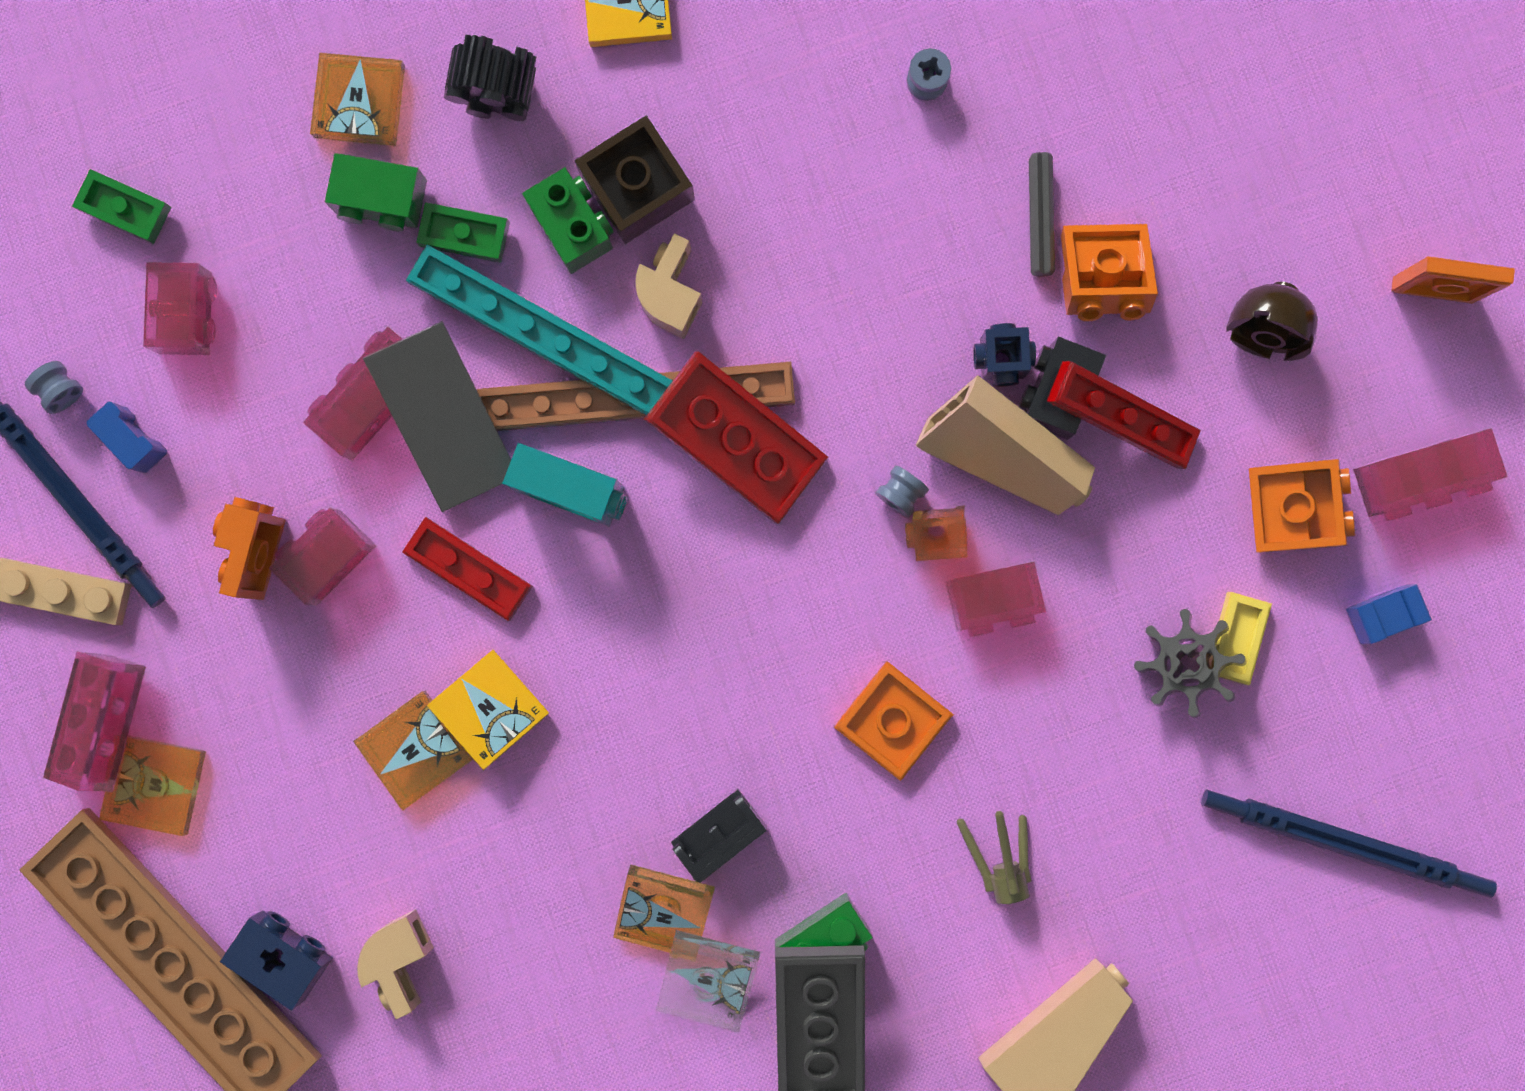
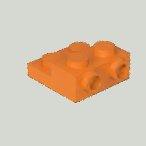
M1064 225L1061 233L1065 267L1062 283L1066 315H1078V318L1082 321H1095L1101 318L1103 314H1120L1122 319L1132 321L1142 318L1146 313H1151L1158 292L1148 225Z
M1339 459L1249 468L1257 553L1347 546V537L1355 536L1353 511H1344L1343 494H1351L1349 468L1340 469Z
M234 497L232 505L225 503L223 512L217 515L213 525V536L216 537L214 546L230 550L229 557L223 560L219 568L218 582L221 584L219 594L235 598L264 600L286 522L284 518L272 516L274 507Z

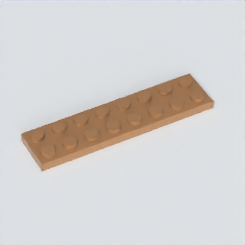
M90 808L82 809L19 869L27 880L225 1091H287L322 1057L318 1050L260 989L220 963L225 951Z

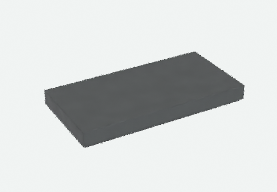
M443 321L363 357L441 512L502 484L511 462V457Z
M864 945L776 947L778 1091H865Z

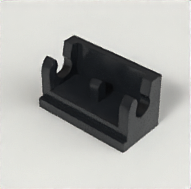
M737 789L671 841L674 847L672 850L693 876L696 883L700 884L766 832L767 825L741 791Z

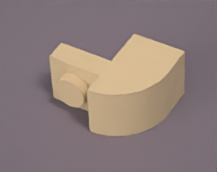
M674 233L669 244L663 242L660 245L653 261V265L657 267L655 271L642 264L639 265L636 273V291L645 314L654 324L685 339L703 302L701 293L677 282L691 253L689 240Z
M416 909L389 922L374 933L364 944L358 959L357 972L361 988L378 980L380 985L378 987L379 999L387 1011L392 1010L395 1019L411 1013L421 1003L405 966L425 957L434 948Z

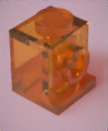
M965 505L956 506V508L914 511L912 522L905 523L907 548H915L916 561L968 557ZM942 526L945 531L940 536H933L928 529L929 527Z

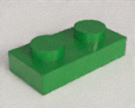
M91 169L72 205L73 208L151 244L155 243L172 208L159 199Z
M425 202L416 243L423 248L429 245L438 251L501 263L510 222L507 218Z

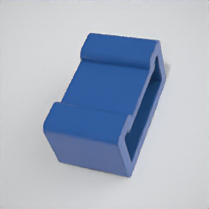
M110 401L107 402L87 420V426L127 469L147 473L167 454V449L159 441L150 439L134 423L136 417L127 407Z
M1417 584L1398 587L1346 608L1360 644H1373L1432 620Z

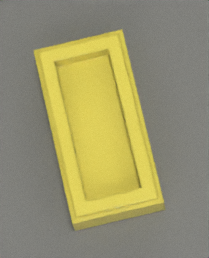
M1234 592L1226 593L1219 621L1224 620L1228 624L1229 630L1219 637L1217 650L1224 656L1243 654L1247 663L1245 666L1230 665L1225 667L1220 673V678L1244 685L1251 684L1272 603ZM1213 655L1209 658L1210 669L1214 667Z

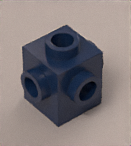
M1001 323L990 326V329H985L980 338V344H974L973 347L974 368L981 369L983 380H993V386L996 387L1015 386L1019 384V379H1024L1031 371V367H1035L1036 345L1034 341L1029 340V327L1016 328V324ZM999 352L1005 353L1009 358V362L996 363V354Z

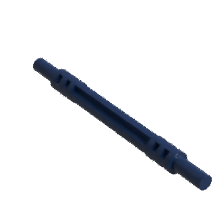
M0 401V435L6 439L7 444L17 452L95 545L96 550L101 556L105 557L106 562L116 570V574L121 579L126 578L151 608L160 605L166 597L140 568L142 562L139 558L134 556L129 546L124 544L123 539L113 531L34 437L33 432L14 413L13 408L9 404H3Z
M1207 789L1202 796V806L1239 817L1241 823L1421 879L1425 882L1447 889L1455 886L1490 898L1495 895L1497 890V883L1495 881L1458 870L1457 865L1301 816L1250 798L1242 801Z

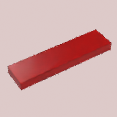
M1062 361L1047 402L1178 469L1187 468L1201 432L1200 429L1072 361Z

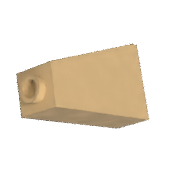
M978 375L927 418L916 443V446L922 451L1056 515H1060L1072 505L1075 507L1080 506L1092 491L1090 482L1095 467Z
M1095 958L978 1057L984 1070L1002 1091H1075L1133 1002L1124 991L1129 982L1112 963L1105 968Z

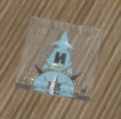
M676 930L656 1011L739 1033L760 952Z

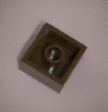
M647 115L574 160L580 176L624 244H627L695 200L692 183Z

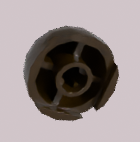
M1275 282L1274 284H1266L1250 289L1241 297L1231 312L1226 332L1231 330L1230 340L1248 353L1267 359L1271 358L1272 352L1286 353L1284 361H1294L1305 358L1311 353L1317 333L1318 316L1315 306L1295 285L1288 282Z

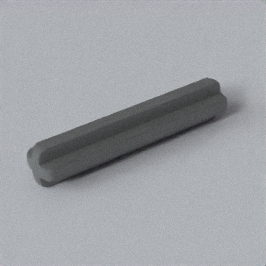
M1048 152L1033 153L1029 158L1031 274L1033 276L1045 277L1052 275L1055 271L1053 156Z

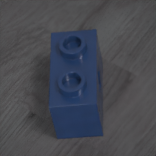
M261 911L249 917L220 960V963L292 1011L305 1001L333 957L324 952L325 946L317 939L308 935L302 937L289 928V921L280 914L272 911L267 913ZM277 949L283 952L280 958L283 963H279L276 960L279 954L276 951Z

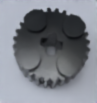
M465 35L464 44L459 43L452 48L444 89V99L453 103L467 105L466 113L475 117L489 119L491 118V112L502 113L503 117L511 120H526L536 74L535 63L537 57L532 52H528L527 49L517 46L515 54L505 48L492 45L493 39L483 35L481 37Z

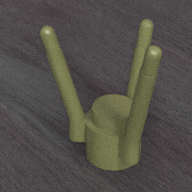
M1002 811L995 813L1003 863L993 866L994 874H991L964 819H958V828L982 875L985 891H994L996 903L998 904L1017 903L1029 898L1030 894L1027 883L1032 880L1028 862L1027 817L1025 815L1019 816L1018 864L1012 858L1004 813Z

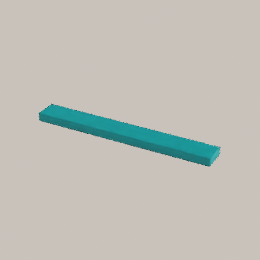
M429 245L425 246L406 279L408 284L645 416H647L673 381Z

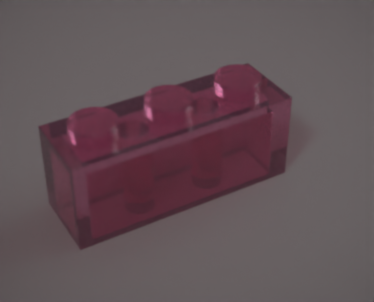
M388 326L383 332L378 331L368 339L364 345V354L355 364L349 363L339 372L336 377L337 384L327 396H319L310 405L307 411L309 416L303 422L339 455L352 461L392 416L363 360V357L402 340Z
M1492 428L1353 469L1368 517L1384 514L1386 521L1413 514L1410 506L1422 502L1425 503L1426 509L1453 502L1451 494L1465 490L1467 497L1492 491L1494 489L1491 482L1508 477Z
M76 652L43 778L77 791L113 792L146 666L112 655Z

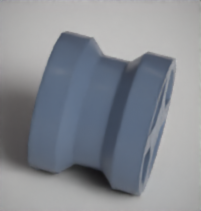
M933 48L923 49L915 54L911 60L906 80L912 95L918 99L929 101L943 94L951 73L950 60L946 54Z
M51 361L40 366L29 375L24 384L30 394L40 397L42 408L49 414H55L67 409L83 393V387L78 381L69 379L67 369L60 361Z
M895 465L890 472L891 479L886 485L880 486L875 494L895 511L909 518L914 512V503L918 498L925 497L929 492V488L914 475Z

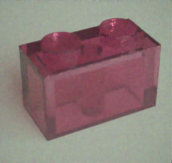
M146 263L143 347L158 354L210 355V343L214 342L216 335L215 323L211 318V302H214L217 297V284L212 276V272L198 263Z
M331 507L327 511L321 509L316 512L305 524L308 530L297 541L292 539L286 542L276 552L275 558L277 560L269 567L305 605L317 606L376 547L341 510Z
M1035 562L946 581L956 630L968 629L969 637L994 632L993 623L1009 620L1011 628L1036 623L1034 614L1046 612Z

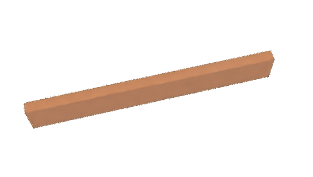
M791 361L720 368L767 407L795 405ZM680 371L660 374L674 380ZM582 380L477 389L497 431L642 419L646 417L644 414Z

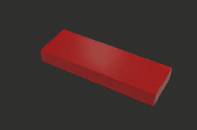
M427 517L423 519L402 553L507 621H511L533 587L527 581Z

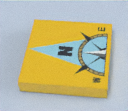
M585 0L590 47L672 40L668 0Z
M491 650L427 705L429 710L483 771L549 714L546 708L494 650Z

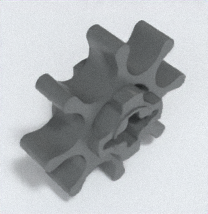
M1182 609L1180 617L1183 625L1180 633L1176 636L1164 637L1159 634L1154 626L1146 628L1147 635L1160 643L1161 651L1158 658L1154 661H1136L1134 668L1139 673L1152 670L1162 675L1163 687L1151 697V701L1156 706H1162L1166 697L1171 693L1182 692L1189 699L1188 714L1192 718H1198L1201 714L1198 707V698L1204 691L1216 690L1228 702H1232L1235 699V694L1221 685L1219 680L1220 673L1225 667L1230 665L1245 666L1247 660L1243 654L1224 656L1218 652L1217 641L1220 636L1229 630L1228 624L1224 620L1218 621L1211 633L1199 635L1193 632L1191 628V612L1188 609ZM1195 641L1192 644H1182L1183 642ZM1196 654H1199L1196 660L1200 666L1199 670L1194 672L1188 669L1181 673L1184 668L1183 663L1180 661L1181 658L1185 655L1193 658ZM1211 655L1214 658V667L1212 669L1209 666ZM1170 658L1171 669L1168 672L1167 660ZM1199 682L1196 686H1185L1187 683Z

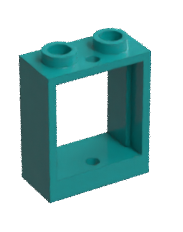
M518 443L502 484L517 493L609 527L613 519L620 520L628 497L624 496L623 493L624 487L617 479Z

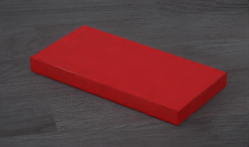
M699 351L694 352L644 418L647 423L776 524L781 522L828 458L825 453Z

